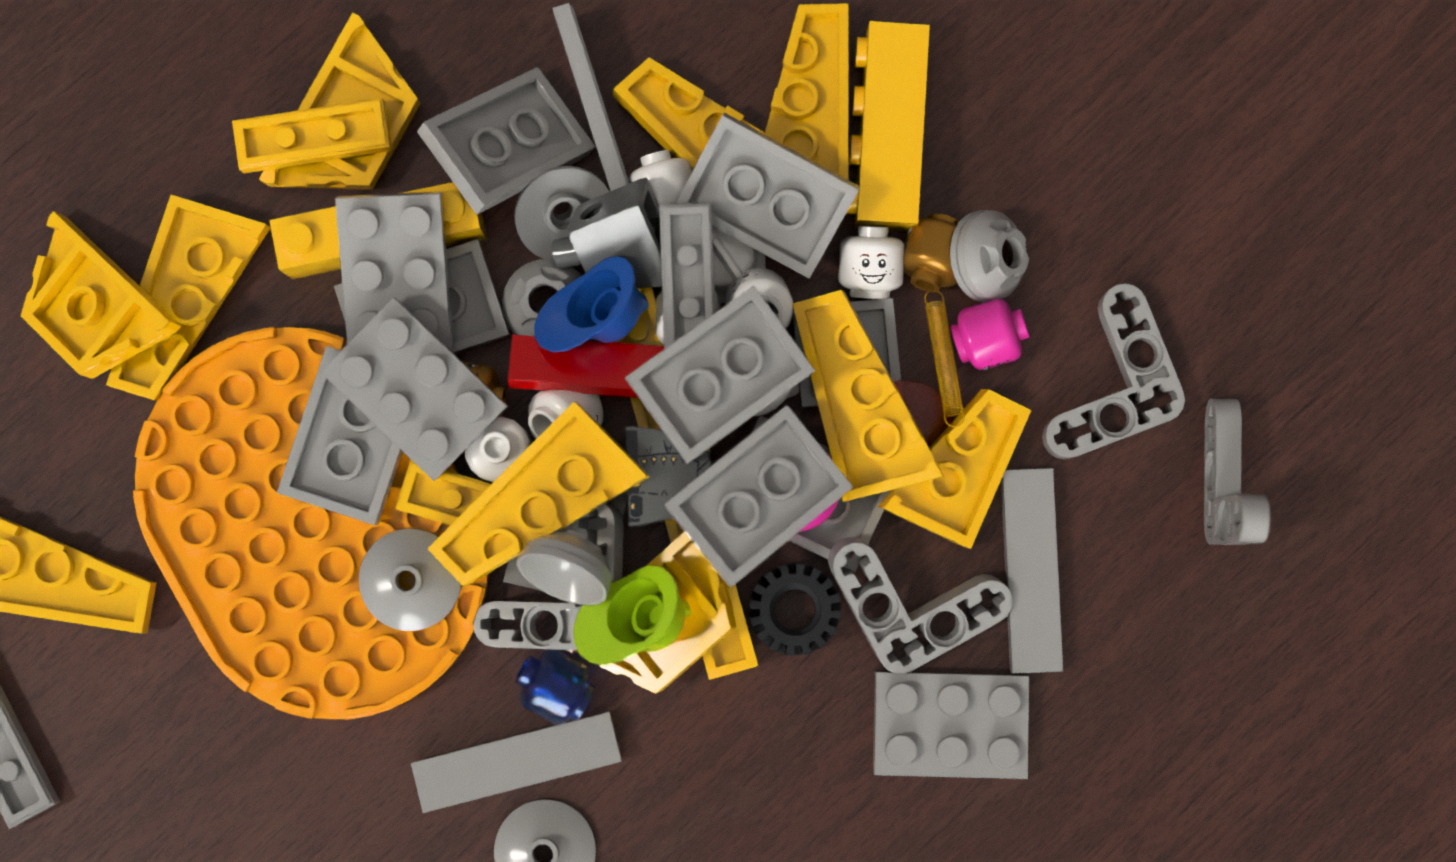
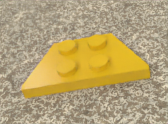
M351 14L298 110L383 98L386 103L392 151L264 170L259 180L269 187L373 190L421 103L357 14Z
M55 211L50 214L46 226L53 228L54 233L47 257L37 256L33 271V285L26 295L21 317L79 375L93 379L179 330L181 325L72 221Z
M685 532L648 564L651 566H661L671 573L678 586V594L690 606L691 613L685 617L683 628L677 639L670 646L659 651H641L620 662L599 665L616 675L624 674L630 677L635 684L655 694L668 687L737 627L726 582ZM567 650L571 653L578 652V650Z

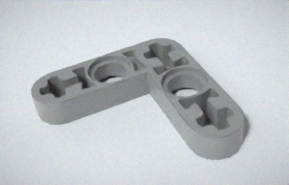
M1119 284L1112 287L1103 294L1097 308L1099 319L1127 389L1064 412L1049 420L1043 429L1042 440L1047 452L1055 458L1071 459L1166 423L1179 416L1184 408V391L1147 299L1142 291L1134 285ZM1115 295H1119L1123 302L1132 301L1134 309L1128 312L1131 326L1134 327L1142 322L1145 330L1135 331L1124 339L1120 338L1118 332L1124 331L1128 326L1122 314L1113 315L1110 307L1117 302ZM1133 341H1145L1152 347L1154 359L1149 367H1136L1129 360L1128 348ZM1154 387L1157 388L1160 394L1168 392L1171 396V402L1165 405L1166 414H1163L1159 407L1142 412L1139 415L1145 422L1139 425L1137 409L1128 396L1134 395L1136 405L1151 399L1154 396ZM1110 404L1118 405L1125 412L1127 420L1120 432H1109L1101 425L1100 413L1104 406ZM1087 412L1090 429L1098 438V441L1095 443L1091 441L1090 432L1075 438L1072 441L1074 447L1072 450H1069L1065 443L1057 445L1054 435L1061 432L1059 423L1064 422L1067 429L1076 428L1087 423L1081 416L1082 413Z
M1210 398L1206 406L1204 532L1209 545L1264 543L1270 528V507L1267 497L1259 494H1241L1242 416L1240 403L1237 399Z
M607 502L573 522L571 530L586 535L597 546H608L607 553L602 552L601 555L609 567L612 584L622 579L624 524L619 509L612 503ZM597 514L601 518H607V527L599 529L598 533L594 529H588V520L596 518ZM487 602L476 613L473 622L474 632L479 641L490 647L577 650L574 644L573 626L578 611L583 605L570 602ZM544 611H550L554 614L558 623L557 632L550 640H544L536 631V620ZM499 616L502 619L509 620L521 619V629H507L499 632L497 629H491V620Z
M847 537L834 544L829 552L828 564L830 571L871 648L883 666L895 674H905L917 669L1001 622L1012 609L1013 598L1008 587L992 575L981 574L907 614L876 553L865 541L856 537ZM853 551L858 557L865 555L859 561V565L864 575L868 578V582L860 585L856 576L849 568L841 570V567L847 564L845 555L848 552ZM857 588L853 593L851 592V589ZM984 589H989L993 594H996L992 598L994 606L988 610L982 605H977L982 601L980 592ZM874 593L887 595L889 608L884 615L878 618H869L864 615L863 603L868 596ZM963 601L969 608L968 612L973 617V620L967 621L966 615L957 606V603ZM942 611L954 613L956 619L955 627L948 635L935 636L931 633L930 624L937 613ZM917 625L920 632L929 641V644L924 647L916 639L918 636L912 630ZM896 638H899L903 643H908L904 647L906 655L900 659L893 653L889 654L893 650L891 642Z

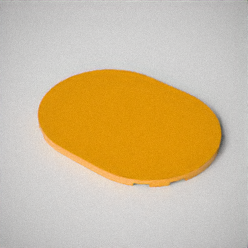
M269 327L247 331L210 346L184 365L162 390L163 393L156 402L148 420L144 421L134 456L137 459L135 471L136 490H133V497L138 522L152 556L203 647L220 670L245 692L248 691L258 699L274 706L277 710L305 718L347 720L371 716L392 709L426 690L444 675L458 659L474 632L473 622L476 613L484 605L489 573L468 586L461 585L459 598L450 613L440 622L426 629L417 631L397 630L383 624L370 613L360 593L359 573L362 561L371 546L386 534L401 529H421L440 537L450 525L395 509L411 460L404 452L400 459L379 525H372L277 493L325 348L328 346L341 351L347 345V339L310 328ZM454 463L446 470L460 474ZM405 570L399 575L398 582L403 589L411 590L416 584V578L412 572Z

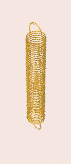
M942 295L943 302L941 303L943 304L929 305L930 303L926 302V312L930 322L929 330L933 344L932 348L935 352L934 360L940 386V395L944 399L942 400L943 410L954 411L947 409L961 408L956 411L959 412L957 414H944V419L949 426L958 427L950 425L945 416L963 414V405L946 307ZM963 414V421H962V423H961L960 425H962L963 422H964V419H965L964 414Z

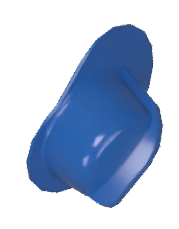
M619 256L606 258L592 267L586 274L563 287L549 298L539 311L534 325L535 339L540 347L550 352H562L579 346L590 338L603 343H612L626 337L636 326L641 314L649 306L646 297L635 286V272L631 263Z

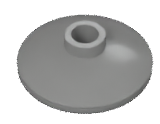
M561 166L540 173L535 180L521 191L516 202L515 225L521 241L538 257L554 260L551 249L552 242L555 239L569 236L568 230L575 209L581 203L608 193V188L595 174L579 167ZM561 202H568L570 204L569 209L563 214L553 212L554 207Z
M421 529L393 531L377 540L366 553L359 573L360 593L370 613L383 624L403 631L422 630L440 622L455 606L461 591V584L428 550L439 538L437 535ZM405 570L412 572L416 578V584L411 590L403 589L398 582L399 575Z
M553 799L534 800L516 808L503 821L494 844L495 862H540L534 855L535 847L540 844H546L552 849L553 858L549 862H595L596 841L592 828L586 818L571 805Z

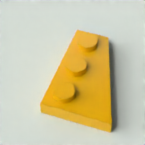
M981 389L962 411L965 416L962 425L960 424L963 421V414L960 413L950 424L958 427L948 426L929 447L945 477L891 490L877 507L962 547L972 548L1031 413L1030 409L989 389Z

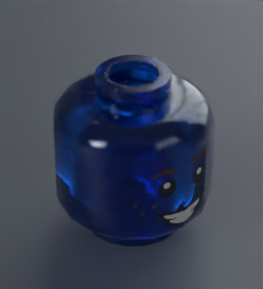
M547 649L537 659L531 655L528 656L515 679V683L521 685L519 694L521 706L557 725H561L569 719L578 720L590 703L595 690V685L590 683L589 668L555 649Z

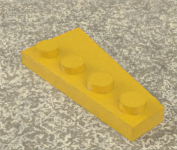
M650 57L613 89L612 96L665 150H669L673 158H684L689 161L692 170L695 168L724 112L764 133L743 120L744 115L728 105L724 108L703 95L704 91Z
M839 290L793 303L805 356L815 370L811 374V379L831 458L853 486L842 496V501L847 502L945 477L845 292Z

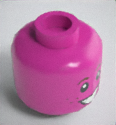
M1002 298L988 300L963 308L958 314V323L951 325L954 342L962 363L971 362L972 366L977 370L990 369L1019 359L1022 353L1021 340L1030 338L1022 310L1011 311L1008 303Z

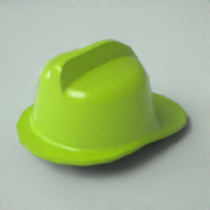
M648 565L610 584L608 595L601 604L583 605L573 626L574 644L582 657L590 663L599 665L617 663L641 651L656 652L667 648L677 639L683 628L684 619L691 613L689 604L678 594V586L672 574L661 566Z

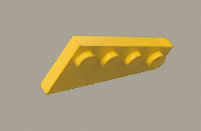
M799 4L783 59V69L779 84L775 88L765 135L849 180V4Z
M170 195L140 287L171 315L181 327L176 333L111 368L106 385L158 401L163 393V388L182 368L271 227L262 222Z
M574 401L441 534L428 550L462 586H468L520 555L529 541L562 530L650 476L578 402Z
M0 516V612L140 634L148 633L157 583Z

